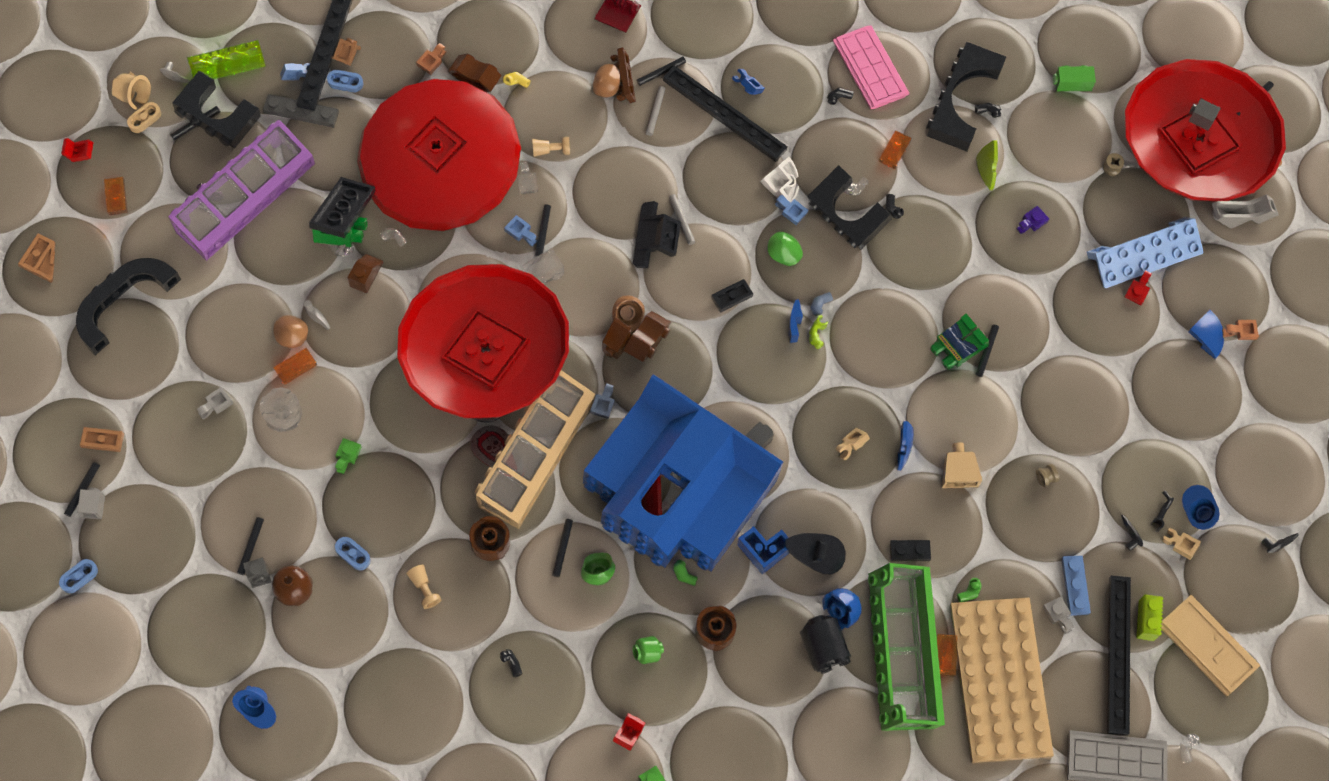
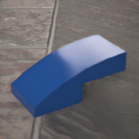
M799 299L795 300L790 316V343L798 341L799 332L797 324H801L803 318Z

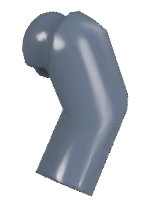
M830 292L814 298L811 310H813L815 316L823 313V304L833 301Z

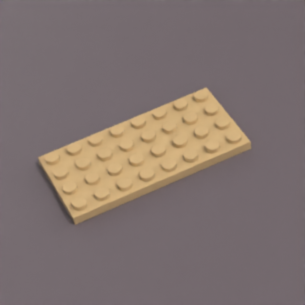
M1030 597L951 603L950 610L971 763L1053 757Z

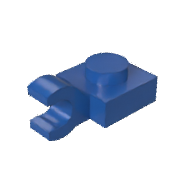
M744 69L737 70L741 74L740 78L738 76L732 77L735 82H741L745 87L744 90L751 95L761 94L765 89L754 77H750Z

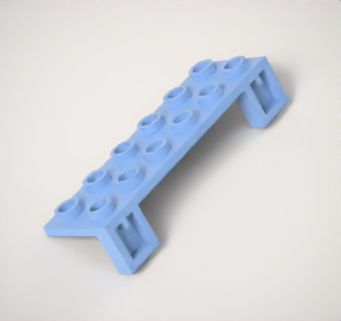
M1189 217L1169 222V227L1125 243L1113 247L1101 246L1087 251L1088 259L1096 260L1104 288L1142 276L1145 270L1153 272L1203 254L1196 219Z

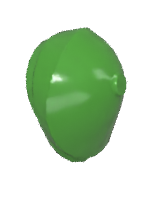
M777 232L768 242L767 250L769 255L783 265H795L803 256L799 242L789 233Z
M604 552L588 555L581 568L582 579L591 585L606 584L615 572V563L612 560V556Z

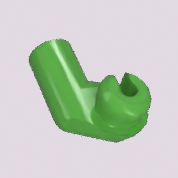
M683 560L676 561L673 570L677 579L695 586L698 577L688 574L685 567L686 563Z
M978 578L970 580L967 591L957 594L959 602H967L978 597L982 587Z

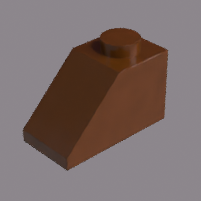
M367 254L357 260L347 277L350 287L367 294L383 261Z
M614 319L602 341V350L608 357H614L618 360L623 354L631 337V328L619 319Z

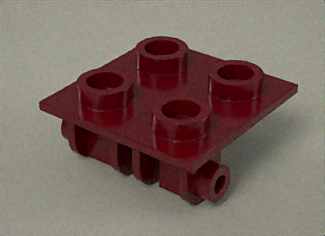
M605 0L594 20L626 33L641 5L637 1L633 2L631 0Z

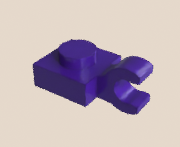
M1036 206L1023 216V221L1019 223V227L1016 229L1020 234H1023L1029 228L1036 231L1048 223L1049 218Z

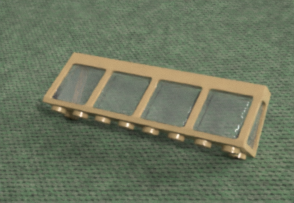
M561 370L556 382L531 405L526 406L525 415L522 419H518L513 435L510 434L507 437L504 450H500L496 455V463L493 468H488L485 474V481L477 486L475 494L478 508L519 529L592 408L595 393Z

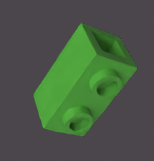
M1064 65L1058 67L1056 74H1053V84H1056V91H1092L1096 83L1094 66L1070 67Z

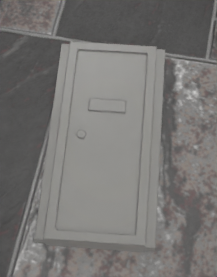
M1069 730L1067 780L1167 781V741Z

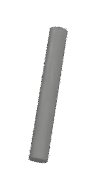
M659 86L646 130V135L652 136L666 89L663 86Z
M675 194L670 195V202L678 221L681 222V228L689 245L695 243V239Z

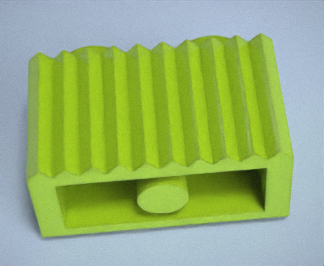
M1145 594L1139 600L1137 639L1155 641L1162 634L1163 597Z

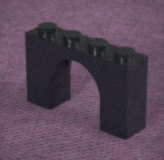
M198 71L172 102L174 112L181 118H187L193 126L204 129L209 136L217 137L223 145L231 146L235 149L261 117L260 110L252 103L243 99L228 117L223 119L207 117L202 112V107L214 92L216 86L214 79Z
M838 165L807 196L810 201L808 204L815 211L819 209L823 213L821 217L828 224L832 222L836 226L834 229L841 236L844 234L849 238L847 242L854 249L858 247L862 250L892 220V217L877 202L858 220L847 221L840 218L835 212V204L838 197L853 183V179Z

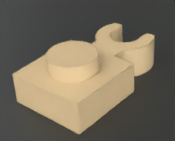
M1169 528L1167 532L1172 538L1164 536L1162 540L1167 545H1175L1173 551L1191 560L1201 544V541L1184 532L1181 536L1177 535V532L1172 528Z

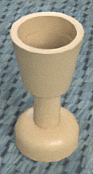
M563 137L562 143H549L546 140L532 139L534 157L549 154L553 150H562L564 155H570L569 137Z
M424 565L415 566L406 573L416 588L421 589L425 597L422 600L424 609L432 608L441 602L440 595L432 594L427 585L429 580Z

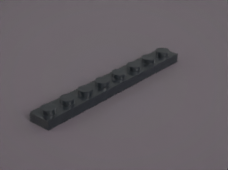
M332 0L296 103L298 108L315 111L353 0Z
M675 65L663 77L665 83L773 161L777 162L787 151L788 146Z
M1113 575L1109 577L1107 734L1128 736L1130 734L1131 577Z

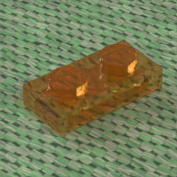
M895 130L879 162L896 169L912 138Z
M124 178L104 179L108 215L128 213Z
M305 348L273 368L285 385L315 367L317 363L308 349Z
M937 634L940 675L955 677L958 636Z

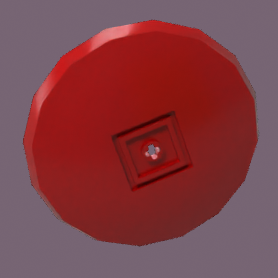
M1184 59L1157 67L1136 85L1125 109L1126 140L1140 168L1161 188L1192 201H1229L1256 192L1276 174L1286 150L1284 119L1270 93L1247 73L1219 61ZM1200 99L1221 108L1209 131L1189 122L1191 117L1189 111L1193 104H1198ZM1197 137H1198V138H1201V137H1202L1203 140H1202V141H1201V140H1198V141H1197L1196 138H1197Z
M431 79L403 87L378 106L362 131L357 163L362 183L375 187V193L371 199L382 213L410 228L446 231L475 223L502 202L517 178L521 145L513 118L495 96L468 82ZM439 143L440 148L433 149V144L437 145Z
M503 264L467 265L437 277L412 299L398 327L397 359L409 386L433 408L462 418H497L531 405L556 382L569 353V321L556 294L534 275ZM487 346H489V352L485 351L483 353L482 347L486 348Z

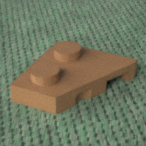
M38 233L19 261L18 266L52 283L55 242Z

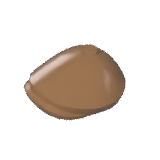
M603 65L596 72L593 79V92L596 95L608 98L617 93L620 85V73L615 65Z
M627 295L618 298L612 309L613 321L615 318L619 319L631 328V333L637 330L645 316L643 303L634 296Z
M282 316L274 324L275 339L284 347L297 348L307 339L308 326L296 316Z

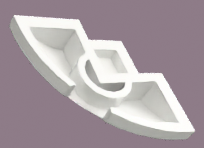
M790 157L786 158L760 181L777 198L783 195L789 202H792L798 194L799 186L796 187V178L799 176Z

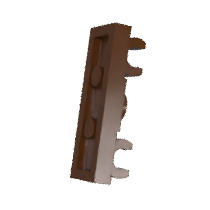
M621 47L617 49L618 55L610 57L612 62L617 61L613 65L620 70V82L623 84V86H619L617 93L622 92V94L617 95L616 98L618 101H623L627 98L629 103L636 102L629 55Z

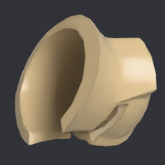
M130 71L129 74H120L112 80V95L118 100L128 103L133 109L137 110V106L132 102L136 92V102L142 105L148 103L151 85L148 78L144 75L136 76Z

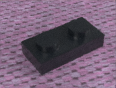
M742 279L712 294L711 298L721 313L752 298L753 292L745 279Z
M891 540V561H930V540Z

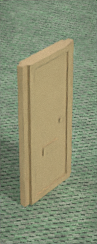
M1192 595L1162 620V631L1226 697L1261 666Z

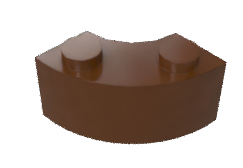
M468 53L458 55L447 71L458 81L468 82L485 92H491L502 76L494 65L480 62Z
M653 311L645 315L637 330L631 335L624 351L642 362L647 358L652 359L656 352L655 348L662 338L665 339L671 330L669 328L671 322Z

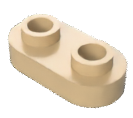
M154 102L143 105L127 119L129 129L134 133L143 132L161 117L160 107Z

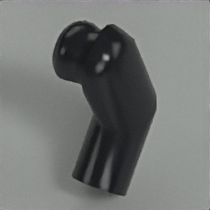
M506 649V651L500 652L501 661H508L513 677L521 676L523 673L513 651Z

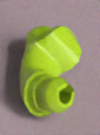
M822 315L817 317L809 331V343L814 345L816 349L823 347V342L820 340L817 332L818 330H824L828 325V321L826 323L820 322L823 319Z

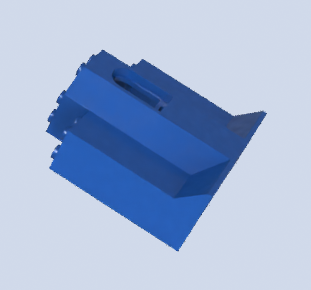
M653 374L638 401L584 469L583 484L588 491L596 492L604 502L608 503L602 511V527L610 533L614 532L623 543L633 545L639 554H646L655 565L666 568L677 551L680 550V553L685 558H692L701 569H708L712 572L777 482L783 461ZM674 472L681 477V480H677L670 474ZM661 474L683 490L664 515L657 516L648 513L642 507L641 501Z

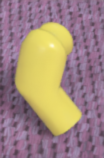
M518 72L509 73L503 77V82L506 85L520 84L527 88L531 82Z

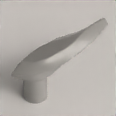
M167 62L164 68L159 69L163 75L173 81L190 82L189 79L172 71V62Z
M304 301L303 304L309 317L329 330L330 326L324 315L312 305L311 301Z

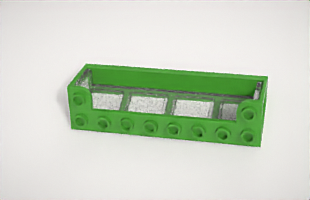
M888 563L868 573L881 731L935 729L945 725L930 567Z

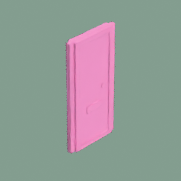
M871 25L833 39L834 45L870 110L909 95V91Z

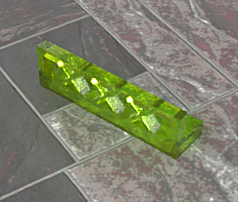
M258 40L187 57L193 77L198 71H201L210 78L217 79L266 66Z

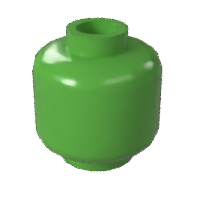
M650 636L637 639L632 647V652L636 661H639L641 664H648L660 660L664 647L662 642H659L656 637Z

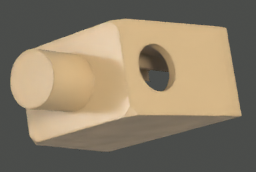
M964 443L952 444L953 452L947 453L944 458L942 488L979 487L982 477L975 453L965 452Z

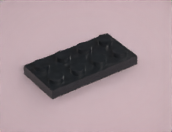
M340 177L310 220L309 228L345 238L373 197L375 187Z

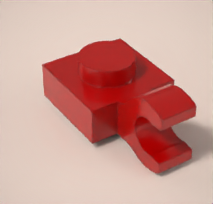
M1145 270L1139 282L1133 280L1124 297L1141 306L1150 290V287L1146 286L1152 273Z

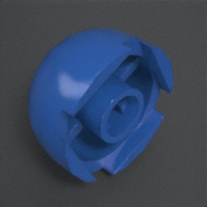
M838 588L823 597V610L827 609V612L830 614L828 615L829 617L837 618L841 629H847L858 621L862 613V607L859 597L849 589Z

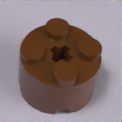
M485 516L472 525L469 538L474 554L485 561L502 559L510 547V534L506 524L498 517ZM490 536L493 537V539H491V541H487Z
M718 605L702 610L697 618L695 635L699 643L705 648L714 651H720L728 647L736 633L737 625L734 614L728 608ZM719 626V630H713L712 628Z

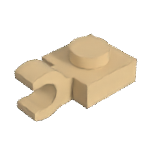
M855 428L842 439L844 443L838 445L835 450L839 453L843 452L839 457L847 460L851 455L852 449L857 450L861 448L870 438L866 432Z

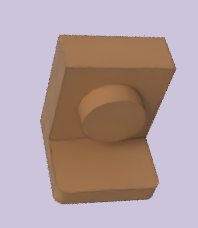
M347 37L346 40L340 38L332 59L351 66L357 49L360 50L361 47L356 45L357 41Z

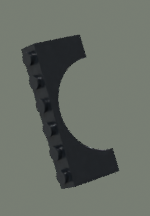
M966 41L964 48L960 47L957 54L958 62L954 61L951 68L952 76L948 75L945 82L947 88L941 91L938 99L941 100L940 105L936 104L932 113L935 115L934 119H929L926 129H929L927 137L968 152L977 128L967 124L957 114L952 103V92L959 84L968 79L987 77L998 80L1006 56Z

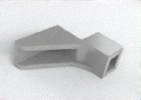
M1267 194L1250 201H1217L1212 203L1214 219L1231 229L1250 220L1260 224L1279 215L1274 200Z

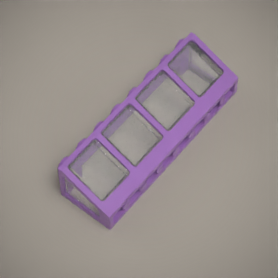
M280 120L272 123L262 135H258L254 139L253 143L243 148L237 157L228 161L221 171H217L207 183L199 187L197 192L187 197L181 206L171 212L168 217L176 234L207 261L315 165L313 155Z

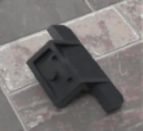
M655 201L645 202L641 206L633 264L636 268L649 267L651 252L658 250L670 257L676 256L681 222L666 214L656 215L658 203Z

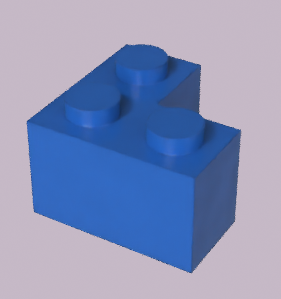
M753 526L738 538V547L762 575L789 554L784 545L788 536L783 530H780L766 541Z

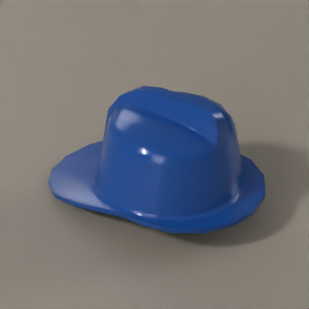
M1193 485L1186 489L1182 497V504L1190 523L1197 529H1210L1218 522L1220 516L1213 494L1202 485Z
M247 686L244 690L236 692L233 696L232 703L236 710L255 727L267 729L276 722L275 710L268 703L267 694L263 689Z

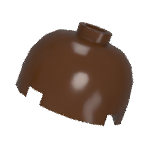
M286 566L280 569L273 577L272 591L276 599L282 604L298 606L306 602L311 596L313 581L308 572L301 567Z

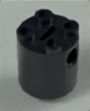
M819 615L809 619L800 631V635L814 671L824 674L832 671V667L839 664L841 667L851 663V654L847 648L837 618Z

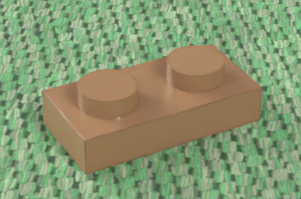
M84 427L80 446L87 449L120 452L124 433L123 431Z

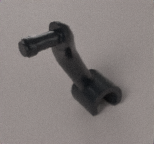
M1166 490L1162 494L1167 498V501L1163 504L1157 518L1151 522V525L1153 523L1159 524L1156 532H1159L1164 527L1163 518L1174 500V497L1171 498Z

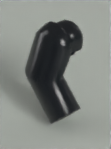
M837 88L828 93V103L835 105L837 99L841 97L852 99L854 92Z
M992 103L975 105L976 114L992 112L993 118L1001 116L1002 109L998 105Z
M887 194L885 210L893 218H901L904 215L903 208L900 209V207L895 206L894 194Z

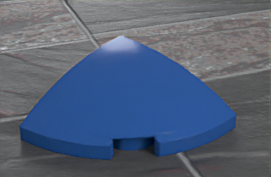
M1209 310L1188 333L1203 344L1201 348L1214 359L1218 357L1224 344L1223 327L1218 317Z
M903 421L901 425L897 471H901L905 466L913 445L914 429L908 421Z

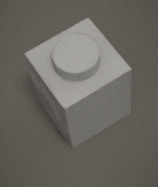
M93 487L87 488V490H80L77 513L81 518L102 519L105 496L101 490Z

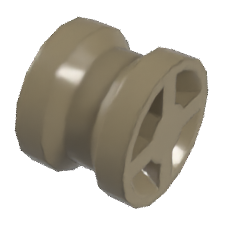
M1117 153L1110 154L1104 162V172L1109 176L1118 175L1124 165L1123 157Z
M1048 464L1044 469L1039 468L1036 470L1037 479L1043 487L1048 486L1051 482L1056 483L1059 481V474L1053 464Z

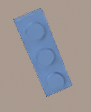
M1083 555L1063 556L1062 566L1068 609L1071 612L1070 616L1089 615L1091 611Z

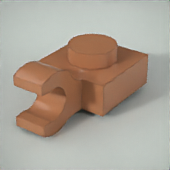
M439 43L432 52L427 49L416 62L417 66L432 75L442 63L441 58L446 54L445 46Z
M1237 320L1235 325L1228 324L1226 329H1222L1223 337L1237 335L1238 340H1257L1259 337L1256 320Z

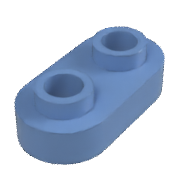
M333 70L327 75L328 85L333 89L358 92L364 85L361 75L357 73Z
M342 537L337 540L335 544L337 554L354 569L365 570L370 565L371 559L368 552L349 537ZM348 546L349 550L343 551V547ZM363 558V563H357L358 559Z
M84 559L61 576L59 580L61 589L70 594L77 592L96 577L98 567L92 560ZM90 568V573L85 574V570ZM74 581V585L69 587V582Z

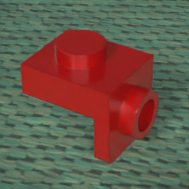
M64 138L61 154L72 162L91 159L94 142L89 139L73 142L69 138Z
M628 713L614 736L613 742L631 751L643 731L645 722Z

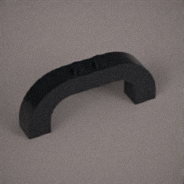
M139 258L125 263L115 272L110 273L100 285H96L92 292L85 297L77 311V331L87 348L96 356L110 343L107 337L98 329V319L102 312L128 289L141 281H153L168 292L181 280L178 272L164 261L154 258Z

